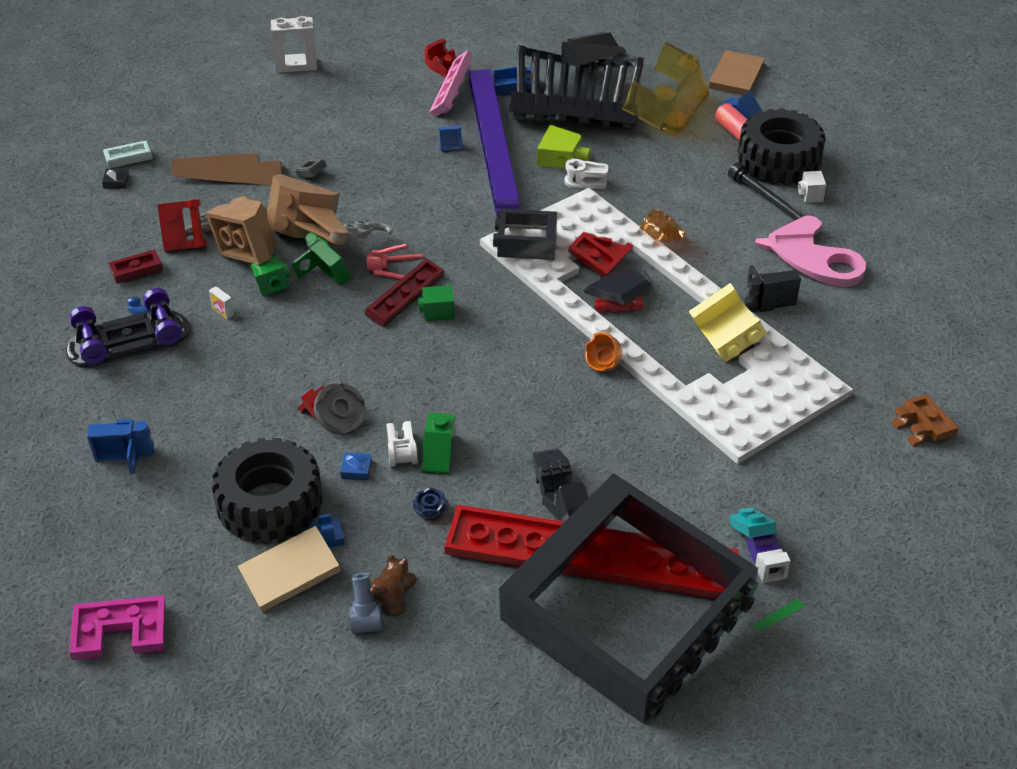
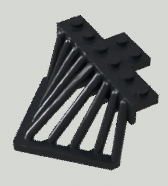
M517 45V92L512 91L509 112L513 113V117L526 118V115H535L534 119L539 120L555 117L556 121L568 122L569 119H575L579 124H590V121L598 122L599 126L611 127V123L620 124V128L632 129L633 125L637 126L639 104H635L644 58L601 59L585 65L561 63L560 54ZM525 57L532 58L530 93L525 92ZM540 60L547 61L544 94H539ZM555 63L561 64L558 96L553 95ZM569 66L576 67L572 97H566ZM584 68H590L586 97L580 98ZM598 68H604L599 100H595L594 94ZM613 68H619L613 101H607ZM634 68L627 101L624 103L621 102L627 69Z

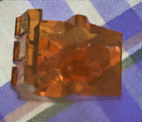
M652 208L639 227L654 240L660 241L663 238L668 244L672 240H680L685 235L684 230L675 222V219L659 208Z

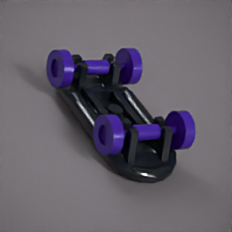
M161 288L151 289L144 295L145 307L150 312L103 322L99 325H95L96 315L92 308L87 306L77 307L69 316L72 327L76 329V334L67 343L66 356L71 363L85 366L164 345H171L184 340L191 331L190 322L182 314L170 309L168 306L170 303L169 296Z

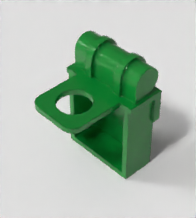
M308 233L306 241L309 250L292 264L296 275L300 278L318 266L339 286L351 279L342 257L334 251L329 242L321 236L318 237L315 233ZM305 259H309L310 263L308 267L304 270H300L299 266L301 262Z

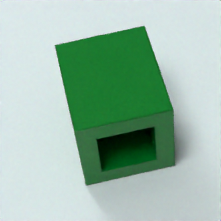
M452 285L422 288L423 298H418L419 313L424 312L425 321L455 319Z

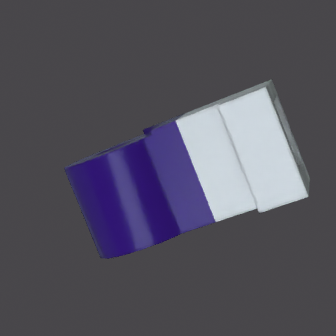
M776 535L747 537L748 549L755 566L758 567V574L762 583L787 579L790 559L787 552H783L777 543ZM778 567L776 573L769 574V568Z

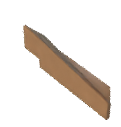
M258 153L171 159L172 175L174 177L271 186L274 175H283V163L281 161L261 162Z

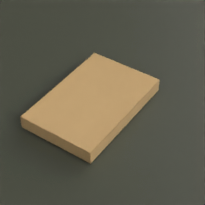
M316 526L238 566L262 612L341 571L338 562Z

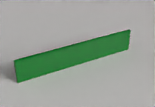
M796 599L752 625L758 632H761L803 608L804 605Z

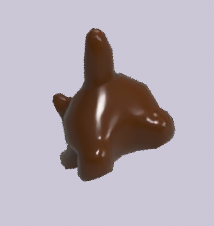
M389 555L387 566L383 569L381 575L371 581L370 592L373 598L376 599V603L384 605L390 615L399 616L405 611V603L403 602L405 598L404 591L414 586L417 577L414 573H408V560L406 558L397 559L393 555Z

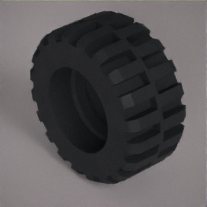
M779 108L778 110L767 109L765 112L759 111L755 115L750 116L741 127L738 160L747 168L750 176L758 177L760 181H769L775 185H778V183L790 185L793 182L798 184L799 181H802L803 172L819 171L826 136L821 125L814 118L810 119L805 113L800 114L796 110L791 109V111H788L784 108Z
M273 437L272 440L258 438L256 442L250 443V441L242 443V447L238 449L235 447L230 450L228 457L224 456L220 460L212 475V491L217 515L226 530H231V533L238 538L245 536L246 541L255 543V540L258 539L262 543H271L272 539H278L280 542L287 540L288 535L296 536L302 532L301 528L303 526L308 528L313 523V517L316 518L321 510L320 506L322 505L323 496L317 461L307 449L301 445L297 447V444L293 441L287 440L284 442L281 438ZM268 483L288 486L284 490L268 496H256L248 493L253 488Z

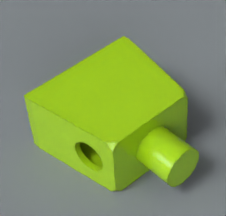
M550 125L537 147V166L566 169V162L570 159L589 161L591 149L581 147L582 137L580 134Z

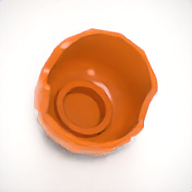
M594 333V337L585 344L587 364L596 372H610L621 362L623 352L621 344L611 334Z

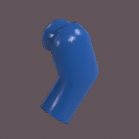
M131 297L127 300L129 306L127 309L130 313L135 315L150 312L145 305L140 303L139 297Z

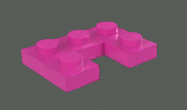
M165 596L74 604L70 641L71 659L80 660L103 657L104 633L133 630L132 649L134 654L165 651Z

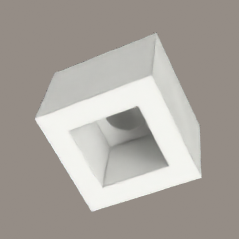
M803 172L802 181L798 183L799 195H803L805 203L823 202L826 183L822 172Z

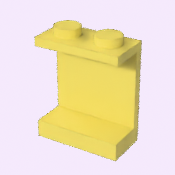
M728 284L689 311L696 325L724 362L736 357L740 352L767 335L759 318H755L748 310L731 284Z

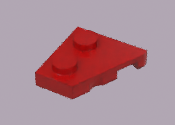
M583 232L569 246L568 252L600 276L605 277L632 251L634 245L628 242L626 245L614 243L611 238L597 237L595 234Z

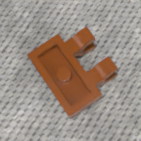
M927 394L905 400L904 406L895 409V413L899 417L891 421L896 429L907 426L911 420H915L917 424L911 425L910 428L914 435L907 437V441L913 447L922 444L928 437L937 442L956 436L959 429Z

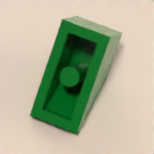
M428 412L424 434L422 473L449 475L456 437L455 414Z

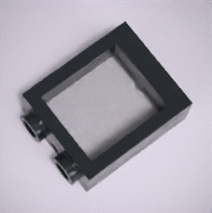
M501 209L500 218H495V232L498 233L493 234V247H497V257L555 260L558 211Z

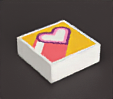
M218 287L210 289L212 308L226 319L234 316L232 298Z

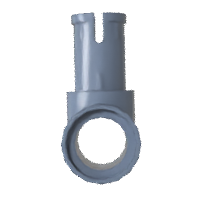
M358 573L353 575L355 601H353V607H350L349 610L352 634L383 631L381 604L376 603V599L373 598L370 592V574Z

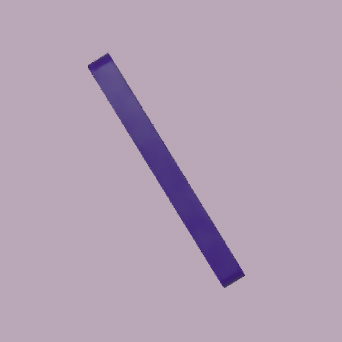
M469 70L470 89L495 214L500 216L501 209L519 210L518 193L491 70Z

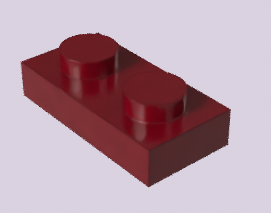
M155 249L108 262L116 284L163 271L162 263Z

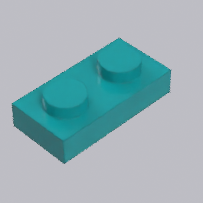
M743 508L738 510V514L729 515L731 527L748 538L777 533L776 522L765 516V514L756 511L755 508Z

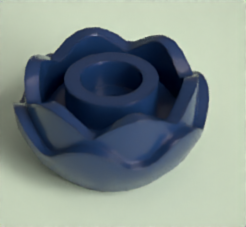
M431 487L418 492L413 500L415 512L420 517L429 520L442 516L448 506L445 494Z

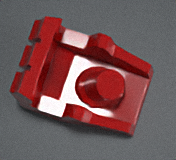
M444 38L427 45L424 50L426 65L432 71L446 78L454 59L457 58L455 50L451 49L448 51L446 49V40Z

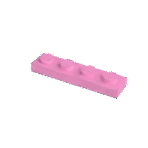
M468 50L454 59L430 110L434 117L442 113L446 114L452 108V101L459 93L458 88L465 80L464 75L471 67L470 62L473 55Z

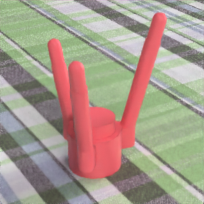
M408 244L372 250V253H367L368 272H374V276L401 280L405 275L383 271L388 269V262L422 259L424 255L387 256V253L408 248Z

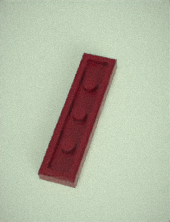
M424 259L367 307L364 315L384 328L422 295L423 287L434 285L444 276L445 271L429 259Z

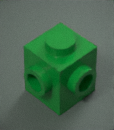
M278 255L271 257V259L260 265L251 264L262 296L277 293L290 287L287 277L291 276L287 263H281Z

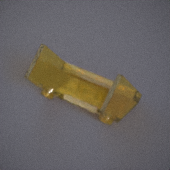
M665 42L654 69L680 84L675 91L666 85L657 86L651 91L633 81L622 109L632 115H638L639 119L671 136H679L706 102L709 96V89L698 59L694 55Z

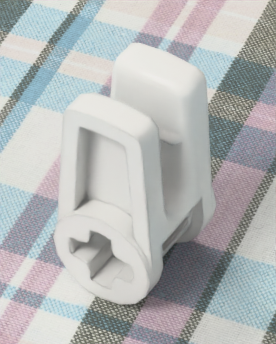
M570 159L566 162L567 175L564 182L568 187L606 188L607 164L582 161L580 159Z
M405 421L403 423L402 439H398L395 425L387 423L390 467H396V464L412 462V465L418 464L411 422Z

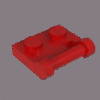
M200 199L157 204L164 251L207 246L206 239H203ZM184 208L190 209L194 241H187L183 216Z

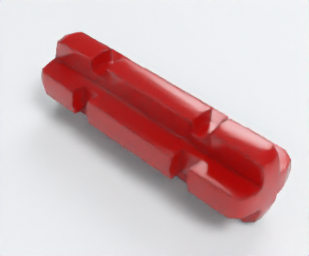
M638 296L627 304L621 305L597 298L595 299L594 307L598 313H606V310H609V312L629 311V309L640 311L643 308L642 297Z

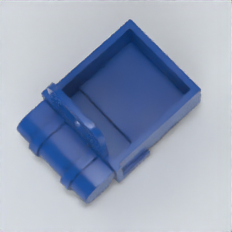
M517 66L492 70L496 96L512 94V91L517 92ZM525 67L526 93H528V88L531 91V67Z
M133 419L117 420L116 423L89 425L87 439L95 461L127 460L131 474H135L136 463L139 457L150 456L155 451L151 430L145 421H138L134 424Z

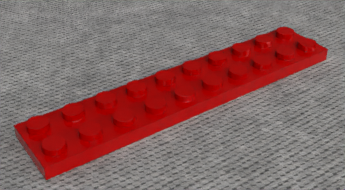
M457 504L444 546V553L446 555L520 567L563 522ZM605 528L561 573L717 599L725 590L724 587L645 534ZM729 548L730 550L738 554L739 549Z

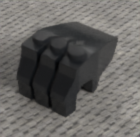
M558 448L532 452L536 482L540 483L542 496L543 494L554 492L560 486L572 484L571 465L568 458Z

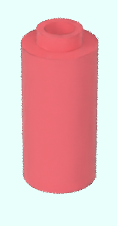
M731 104L720 106L715 114V120L736 139L740 140L741 127L747 118Z

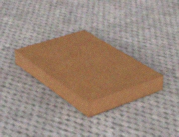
M725 50L709 81V88L741 95L752 91L764 65L765 58Z

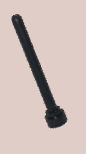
M740 162L734 163L729 168L728 177L735 182H744L795 221L804 217L802 213L748 175L747 168Z

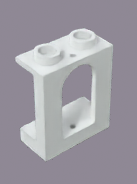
M300 16L290 19L277 18L271 20L276 73L317 70L312 17ZM291 32L299 33L304 39L305 54L285 55L283 45L285 35Z

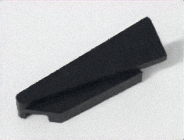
M611 32L568 38L567 42H562L561 63L585 65L624 53L626 50L617 44Z

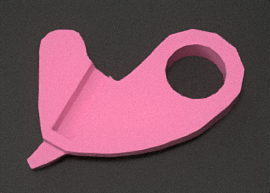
M804 216L777 229L769 235V238L756 239L755 241L756 246L776 252L784 261L798 271L825 284L836 287H850L859 284L864 279L866 262L860 254L850 249L826 247L813 243L814 235L822 227L821 221L814 216ZM836 262L846 263L853 267L854 271L838 273L830 269L828 265Z

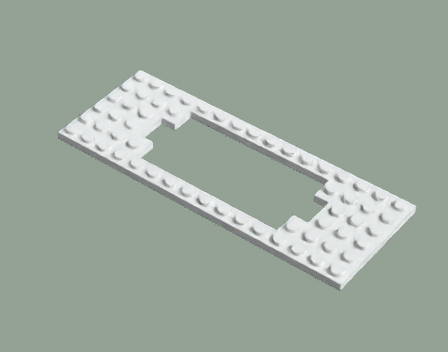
M590 188L541 210L558 211L555 260L497 257V247H493L494 233L480 239L481 247L588 338L592 339L594 337L593 334L597 332L608 333L620 342L623 350L619 364L737 464L837 405L852 394L853 389L760 318L759 320L767 335L758 342L753 343L756 347L739 356L738 363L747 369L746 372L724 384L708 373L687 386L684 385L562 283L579 274V267L572 262L577 258L568 252L569 246L583 232L595 234L597 237L611 238L612 242L626 245L627 242L634 245L632 250L699 303L717 293L721 288ZM506 230L505 235L546 237V232Z

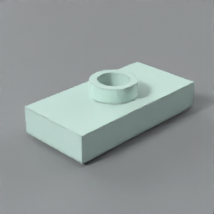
M146 140L103 150L108 168L153 159Z

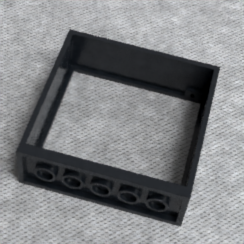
M613 473L499 587L500 620L622 710L644 724L650 717L656 718L659 715L668 696H675L679 692L684 682L683 679L688 673L693 675L702 663V657L706 653L711 654L717 648L724 632L730 633L738 621L737 617L742 612L747 613L755 602L753 594L758 586V581H756L758 567ZM617 516L725 588L723 593L645 680L535 602L550 584Z

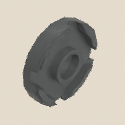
M345 383L328 384L317 394L314 400V413L317 421L324 429L333 434L345 435L352 433L362 425L366 417L365 402L362 395L352 386Z

